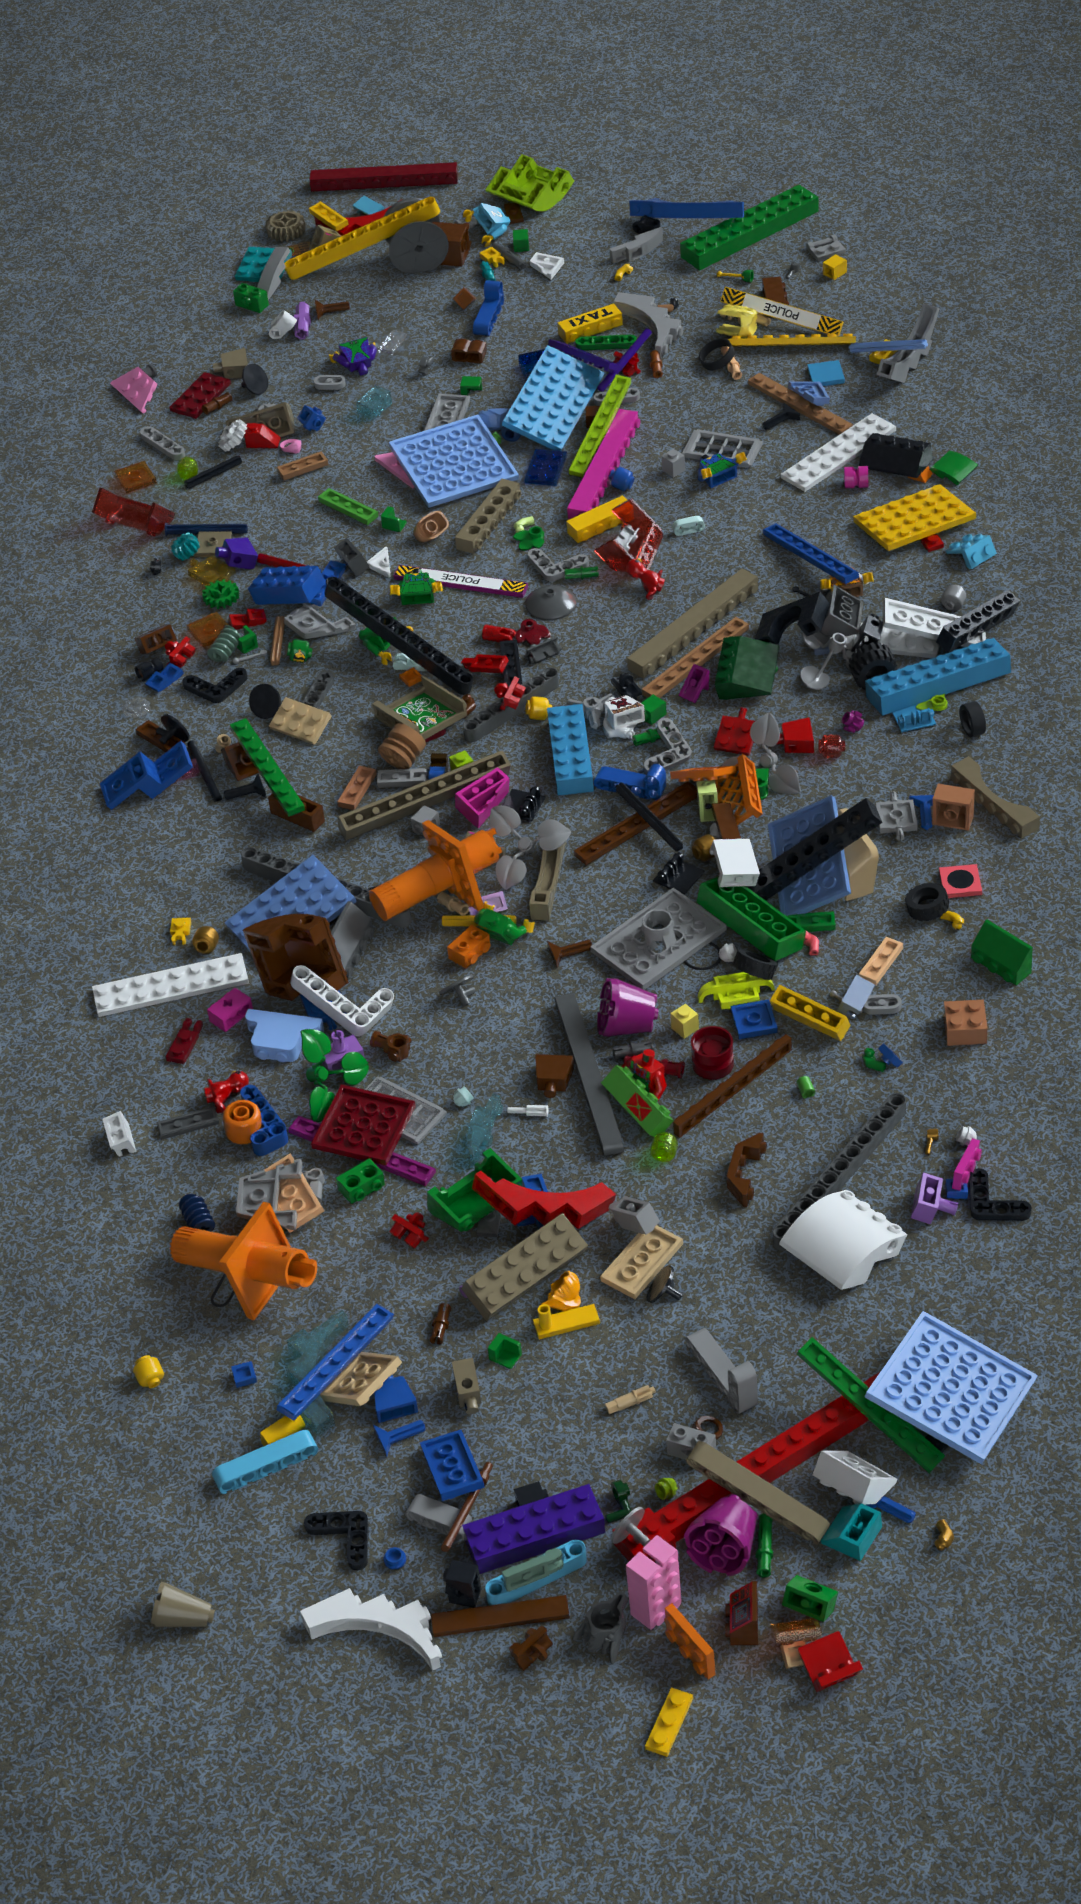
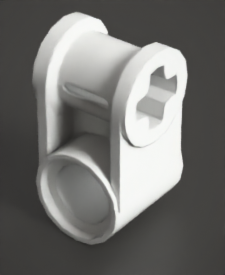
M282 310L271 322L269 336L272 339L282 338L283 335L294 327L297 319L285 310Z

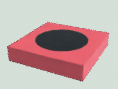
M977 864L939 867L941 885L946 889L948 898L982 895Z

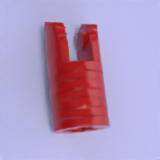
M484 625L482 639L493 642L513 640L512 638L515 637L517 632L509 628Z

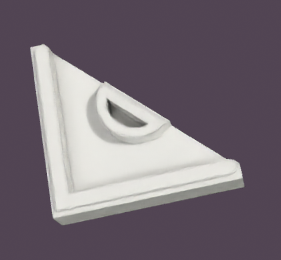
M384 547L369 559L367 563L370 569L389 578L391 575L388 548Z

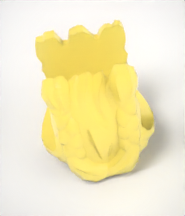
M727 304L718 310L717 314L739 317L741 327L723 324L716 329L717 333L747 338V336L754 335L756 332V319L758 317L755 309Z

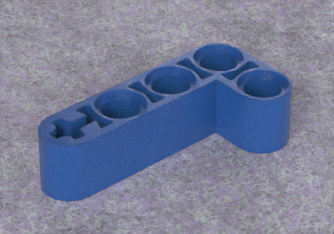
M486 280L484 284L485 299L473 324L474 335L490 336L494 327L493 323L496 322L497 314L500 313L501 305L504 304L502 282Z
M652 764L646 775L603 766L600 768L593 783L597 789L617 792L616 785L622 782L639 798L655 799L656 801L661 798L666 788V771L659 764Z
M254 1085L244 1086L240 1091L241 1099L255 1103L261 1112L262 1128L254 1132L250 1138L253 1152L258 1156H264L288 1143L287 1129L284 1122L258 1088Z

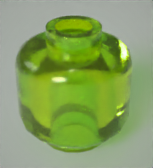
M191 457L181 458L177 464L178 476L183 480H187L197 475V461Z
M660 1132L656 1134L650 1148L652 1157L659 1162L671 1161L676 1155L678 1141L671 1133Z

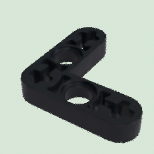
M236 668L217 685L194 675L184 677L182 683L185 690L212 703H221L248 679L246 669Z
M977 1168L970 1172V1213L974 1219L1023 1221L1031 1217L1032 1207L1027 1201L989 1200V1178L986 1170ZM977 1176L981 1177V1184H977ZM976 1192H982L985 1194V1196L979 1198L976 1197L974 1194ZM1003 1208L1007 1212L999 1214L996 1212V1209Z
M365 1512L312 1513L306 1516L304 1519L305 1531L310 1535L348 1533V1566L356 1571L362 1570L367 1566L369 1522ZM357 1519H361L360 1530L356 1528L355 1522H357ZM324 1520H326L327 1527L323 1525ZM334 1520L342 1521L339 1527L330 1525ZM314 1521H317L316 1527L311 1526ZM357 1537L364 1539L363 1543L359 1545L353 1544L352 1541ZM355 1551L360 1554V1559L357 1563L354 1561L356 1559Z

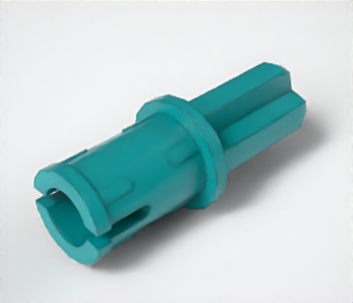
M482 261V264H480L482 276L486 280L496 281L494 271L489 263Z

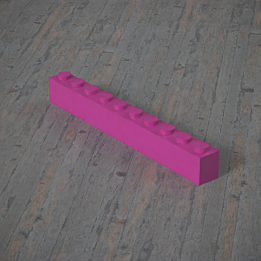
M618 410L567 507L568 520L599 506L600 497L603 498L605 488L609 487L611 471L619 467L620 459L625 455V449L630 446V439L634 438L635 430L640 426L638 411Z

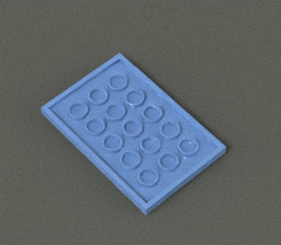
M832 795L768 824L773 860L838 817L836 799ZM844 849L778 892L781 913L785 916L808 913L851 894Z
M312 855L224 923L250 951L242 931L246 927L266 919L288 914L320 916L326 918L330 923L342 913L348 901L354 904L357 900Z

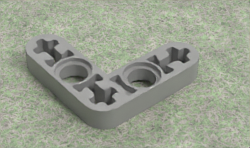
M533 548L528 551L529 562L549 582L564 578L565 569L563 568L565 567L572 569L580 568V566H583V568L589 566V558L584 554H579L554 564L541 549Z
M662 718L657 724V732L669 750L647 759L644 762L643 768L645 774H647L649 766L652 764H658L659 762V765L663 766L666 771L689 761L691 758L692 750L671 719ZM674 737L677 738L679 742L672 743L669 739ZM670 758L672 762L665 763L663 759Z

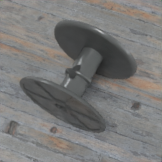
M407 198L398 201L386 211L383 217L423 199ZM439 214L427 221L407 224L399 229L395 235L385 239L390 244V259L400 271L408 274L430 271L437 268L444 261L449 248L448 238L439 226L432 223L440 222Z

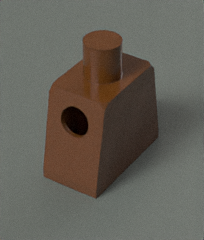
M536 1054L538 1090H544V1096L547 1098H554L556 1091H566L574 1071L573 1056Z

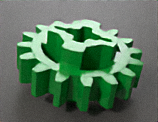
M223 579L222 582L218 580L215 583L210 582V586H205V590H202L203 601L206 606L210 605V608L216 606L219 609L223 606L225 609L226 605L232 606V602L236 603L239 598V588L231 580L225 582V579Z

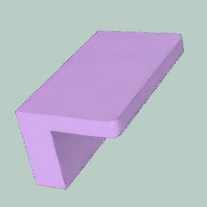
M503 891L481 897L483 904L487 901L488 905H495L493 909L495 912L508 909ZM472 906L468 907L469 915H476L479 912Z

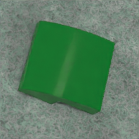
M949 450L930 470L939 478L947 477L954 484L959 485L977 468L978 464L960 453Z

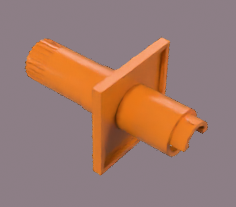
M426 820L422 823L424 829L422 832L428 841L429 846L427 848L431 857L369 891L372 906L378 916L384 921L446 889L460 900L466 902L469 907L472 906L479 911L484 908V904L474 874L499 861V854L502 853V850L493 838V835L497 834L495 828L487 831L480 830L459 841L431 821Z
M263 1202L238 1236L182 1226L175 1231L176 1233L173 1234L170 1243V1254L175 1262L226 1274L246 1317L251 1320L257 1318L279 1286L290 1289L308 1287L313 1283L317 1274L316 1260L309 1259L304 1250L290 1246L273 1208L268 1202Z

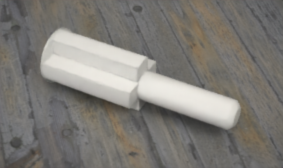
M527 1105V1108L508 1107L507 1113L548 1117L549 1109L548 1105Z

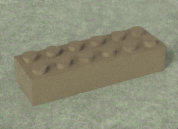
M562 1213L467 1279L461 1289L482 1317L488 1321L582 1255L587 1249L588 1244Z

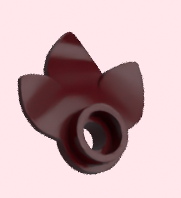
M525 619L522 621L521 628L517 631L515 637L517 643L527 641L530 645H538L541 638H550V632L547 627L537 624L535 620Z

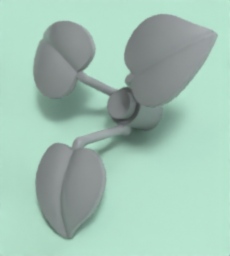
M821 632L806 636L803 633V641L808 647L812 649L821 647L824 649L828 646L830 650L820 670L814 666H806L800 673V678L804 685L813 690H820L826 687L830 681L829 676L823 673V670L832 653L838 654L842 651L843 659L846 660L845 665L849 669V659L852 658L853 652H851V649L846 651L847 646L844 645L846 637L841 633H835L832 637L824 636Z
M766 713L756 720L750 728L752 740L756 744H762L763 749L767 752L760 757V761L756 762L755 766L761 764L765 768L772 767L773 775L769 777V786L774 792L782 794L799 793L801 791L799 777L792 766L781 765L775 770L778 757L766 745L770 747L775 746L779 741L780 731L773 715ZM738 756L729 758L722 766L736 765L738 763Z
M502 805L494 806L490 813V829L495 828L497 833L495 835L500 837L508 836L512 831L519 839L518 848L521 850L513 856V859L510 856L504 855L497 862L496 877L502 888L508 890L520 883L526 875V865L522 860L516 859L517 857L524 855V853H532L538 840H540L539 845L543 850H555L567 841L571 830L556 820L548 819L538 826L537 833L539 837L532 841L528 837H521L514 830L521 823L520 816L514 809Z

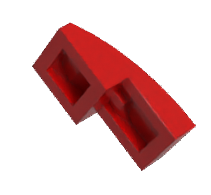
M247 609L246 614H229L228 620L230 626L239 630L243 629L245 625L252 627L264 624L267 618L264 609Z

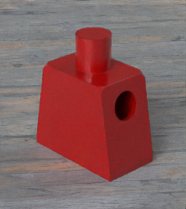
M810 717L785 722L781 725L782 733H780L779 741L776 745L783 744L785 753H814V738Z

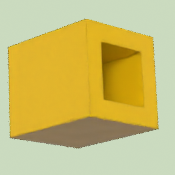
M836 254L823 262V275L832 280L839 278L847 272V260Z

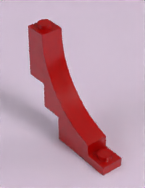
M482 1171L475 1174L472 1189L514 1226L531 1215L545 1226L563 1213L572 1225L580 1229L609 1211L608 1207L615 1201L616 1194L603 1182L579 1191L553 1193L525 1188L504 1178L495 1183Z

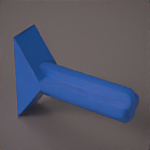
M934 795L909 796V800H913L914 805L920 807L921 828L925 830L932 828L931 806H933Z
M422 1420L389 1432L373 1425L374 1432L386 1457L388 1456L391 1444L426 1430Z
M885 1496L876 1504H866V1506L871 1508L878 1507L906 1523L913 1522L916 1516L914 1511Z

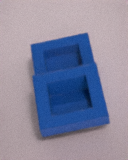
M169 663L161 673L156 671L145 684L153 690L160 692L179 679L184 672L181 668Z

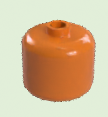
M237 1100L229 1104L223 1112L225 1134L233 1143L240 1145L251 1143V1135L262 1128L261 1112L252 1101Z

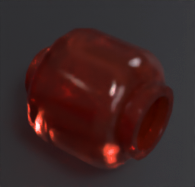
M838 734L823 735L822 739L818 741V752L824 758H839L842 752H845V741H842L841 736Z

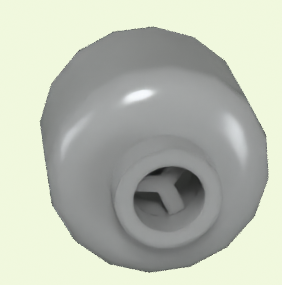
M960 585L948 586L941 597L942 605L948 610H959L966 600V592Z

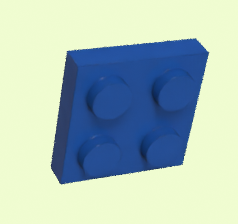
M769 999L731 1006V1014L739 1039L778 1033Z

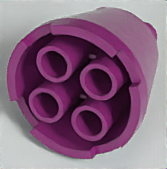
M606 978L599 997L601 1001L599 1012H597L598 1034L611 1037L645 1032L651 1033L653 1030V1020L658 1018V1008H655L657 994L616 978Z
M735 1494L719 1499L687 1528L684 1534L688 1547L686 1550L687 1554L695 1564L709 1573H712L713 1570L726 1573L727 1576L740 1573L750 1558L756 1520L758 1518L756 1511L752 1510L748 1504Z

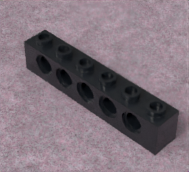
M1006 590L944 626L936 643L947 653L955 650L1011 617L1018 607L1020 600L1009 590Z

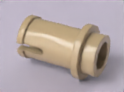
M226 734L218 736L215 750L218 753H221V749L230 745V737Z

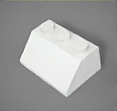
M821 1451L813 1472V1476L820 1479L821 1484L837 1489L836 1492L842 1496H849L855 1504H876L897 1482L895 1477L849 1451Z

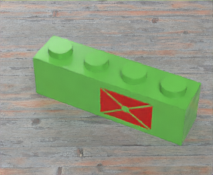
M616 1065L603 1079L602 1085L649 1135L659 1138L674 1122L669 1116L671 1112L663 1105L660 1106L657 1103L658 1098L645 1090V1084L638 1079L636 1080L633 1077L634 1073L625 1066L623 1068Z

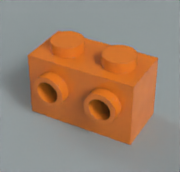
M471 925L447 946L448 958L464 968L474 964L479 956L490 949L489 934Z

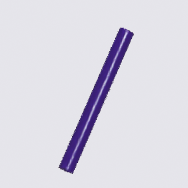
M648 328L641 333L617 362V364L621 365L620 371L652 334ZM613 370V373L609 372L597 386V389L604 392L613 381L615 375L619 374V371Z

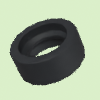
M977 701L962 704L959 709V716L962 728L968 737L972 738L986 732V720L980 704Z

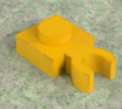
M493 247L479 252L482 260L489 264L493 263V266L496 268L498 263L505 264L504 257Z
M172 918L170 928L172 945H175L177 940H182V945L186 944L185 935H190L191 918Z

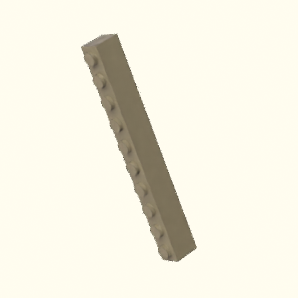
M740 569L627 657L628 670L643 679L653 674L669 658L676 656L683 647H687L692 640L698 638L706 629H710L725 614L733 611L739 603L744 602L748 596L756 593L758 590V576Z
M499 751L340 815L337 826L343 838L347 841L416 813L424 805L431 807L453 798L455 793L497 767L506 775H509L511 764L504 751Z

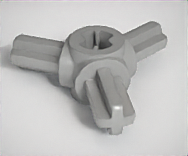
M610 693L600 699L588 697L583 702L568 699L566 706L583 704L584 715L589 720L590 727L597 729L601 725L599 718L604 711V703L608 698L614 696Z

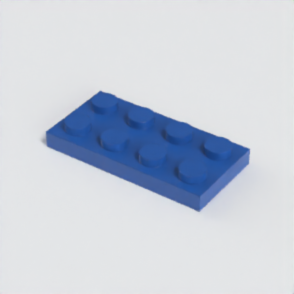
M462 1430L420 1442L421 1450L442 1501L485 1488Z

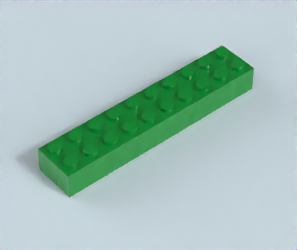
M796 185L775 197L744 211L743 218H730L681 242V258L700 271L819 212V197L801 185Z

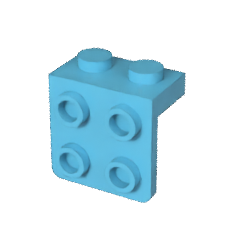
M972 534L965 535L960 542L950 544V548L945 550L947 554L962 553L966 566L969 569H973L997 554L990 535L982 534L972 536Z

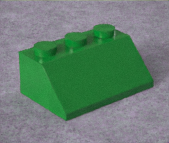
M987 919L984 921L971 945V958L977 964L987 967L990 972L1003 977L1006 982H1011L1017 986L1031 974L1033 947Z

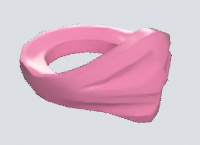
M285 440L280 443V448L283 452L297 454L301 450V440Z

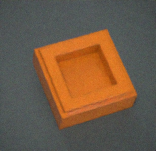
M414 667L399 674V678L408 687L422 681V675Z

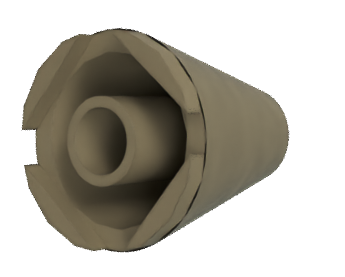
M161 1581L157 1592L160 1594L155 1600L152 1612L151 1627H207L208 1623L213 1622L215 1610L211 1609L212 1604Z

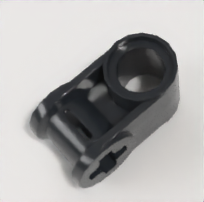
M644 215L641 217V220L634 222L632 227L634 232L642 234L657 229L661 225L658 219Z

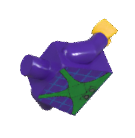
M364 337L339 344V354L336 351L334 355L329 354V358L332 363L338 362L345 368H348L350 372L358 370L361 376L368 373L367 367H371V361L375 359L377 348L375 342L369 344L368 338Z

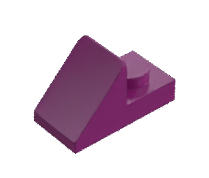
M693 664L678 696L696 703L702 689L709 690L710 671Z

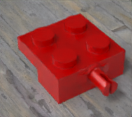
M740 707L738 717L722 716L714 750L750 755L752 745L755 743L750 736V728L755 721L745 718L746 708Z

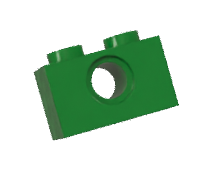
M241 283L233 290L236 306L261 313L269 306L266 290Z
M796 1575L786 1585L782 1605L824 1622L834 1611L838 1591Z

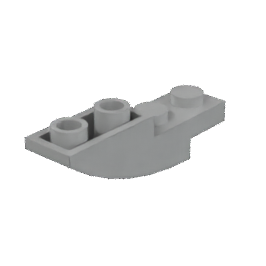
M662 227L636 235L633 241L610 248V261L616 263L627 259L630 262L651 252L663 241Z

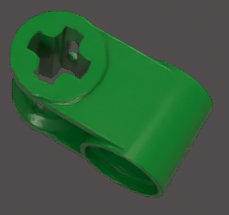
M755 768L760 800H764L768 796L769 768Z

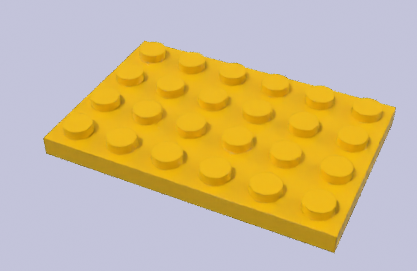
M940 484L905 496L899 500L891 501L888 504L877 506L869 511L861 512L853 516V522L887 551L974 520L976 519V512Z

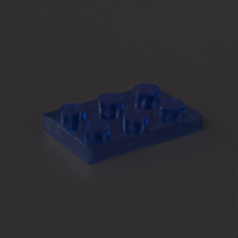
M535 449L524 479L525 484L557 486L567 458V451Z

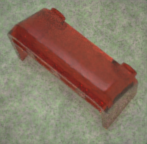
M99 488L92 510L93 514L104 518L108 524L114 525L116 522L147 531V535L156 537V534L160 535L165 530V523L169 525L175 516L174 512L156 503L148 505L117 496L103 488Z
M630 498L613 508L612 512L623 522L621 531L627 525L632 526L634 531L640 528L636 533L638 535L637 539L633 544H628L630 546L628 551L615 538L595 549L597 555L614 571L627 572V563L632 559L641 558L645 568L650 570L663 538L661 528Z

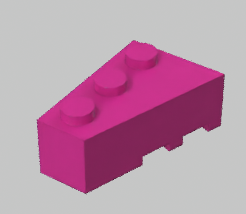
M498 767L455 793V808L479 829L490 816L491 809L494 806H498L509 793L510 778Z

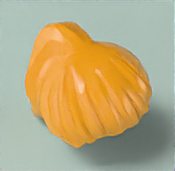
M570 1271L564 1272L558 1280L551 1284L548 1300L541 1303V1305L547 1304L551 1308L560 1311L579 1308L581 1304L579 1296L580 1282L577 1275Z

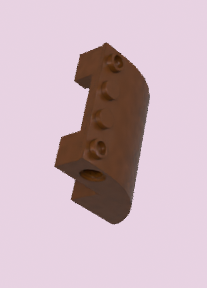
M288 914L260 921L242 930L266 994L293 1001L298 997L300 993L291 986L290 982L293 969L299 965L309 968L337 991L349 983L346 976L347 972L341 962V955L337 951L335 939L331 934L330 924L326 918L310 914Z

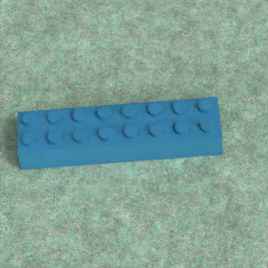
M994 638L986 639L983 642L971 644L968 647L956 649L952 652L865 680L866 697L883 716L932 699L935 695L948 694L1011 673L1010 654Z

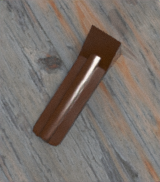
M315 300L318 320L324 313L350 309L348 301L323 305Z
M585 940L559 947L547 941V946L558 968L561 958L591 950L592 942L591 940Z

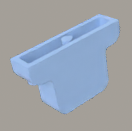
M248 1009L245 1015L248 1030L254 1033L251 1038L253 1054L261 1060L271 1059L279 1062H293L298 1059L302 1049L301 1030L315 1029L324 1033L322 1018Z

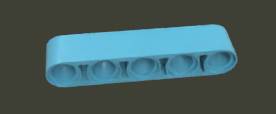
M301 1430L219 1465L212 1471V1477L219 1491L222 1494H226L231 1489L233 1491L247 1485V1482H254L268 1476V1473H275L287 1468L289 1464L294 1465L308 1459L310 1455L315 1456L318 1452V1447L311 1433L308 1430Z
M571 1540L557 1547L562 1551L561 1559L564 1563L562 1569L510 1592L504 1587L502 1575L490 1580L485 1586L488 1604L510 1603L583 1567L587 1562L585 1544L580 1540Z

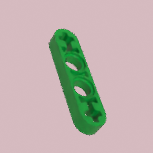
M635 335L585 336L577 338L575 344L576 348L583 351L629 349L637 338Z

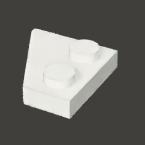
M538 252L530 260V266L549 279H552L564 264V258Z

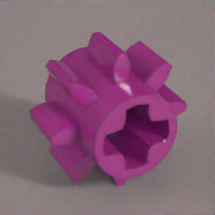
M856 710L846 712L841 721L845 725L843 729L853 733L860 731L864 725V720L861 719L863 714Z

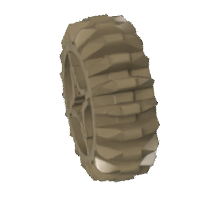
M283 210V212L278 211L277 214L273 213L272 216H269L266 220L265 228L271 240H281V242L286 240L288 242L289 239L294 241V238L299 239V236H303L306 222L300 213Z

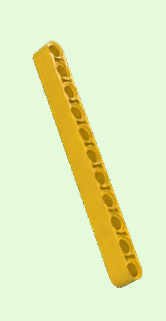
M427 197L284 263L286 266L285 271L291 280L298 279L395 235L399 229L407 224L427 221L436 217L440 213V208L434 197Z

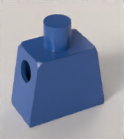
M389 1376L383 1382V1386L374 1392L378 1423L418 1413L416 1398L403 1376Z

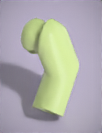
M533 516L522 518L514 523L513 527L516 533L524 530L525 526L533 525Z

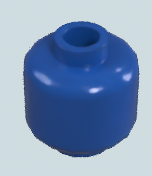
M618 467L616 470L611 471L609 479L611 480L612 487L626 491L631 489L635 477H633V473L630 470Z

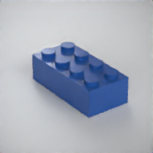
M318 566L266 567L253 580L248 590L255 604L310 603L326 582Z

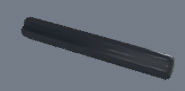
M239 455L232 457L185 480L184 484L186 488H192L241 464L242 459Z

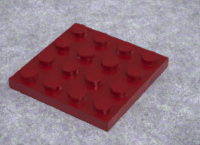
M341 1084L311 1142L312 1149L364 1161L370 1158L374 1163L387 1166L416 1107L415 1101Z

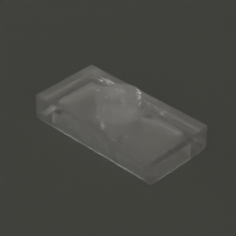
M392 330L380 344L378 351L393 355L406 340L407 333Z

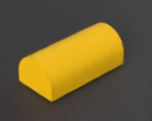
M299 1415L293 1421L287 1416L282 1417L260 1432L261 1443L266 1446L301 1431L306 1427L303 1418Z

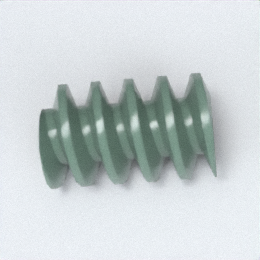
M225 625L220 631V634L207 651L211 660L215 662L228 661L235 647L238 646V638L241 637L235 628Z

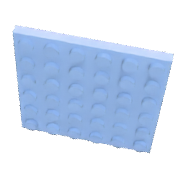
M478 414L389 442L391 451L428 508L494 488L501 479L519 480V474Z
M923 1311L866 1392L865 1398L982 1464L1033 1386L1038 1375Z

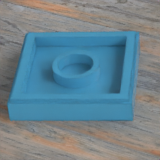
M839 360L807 364L811 382H821L822 386L845 383Z

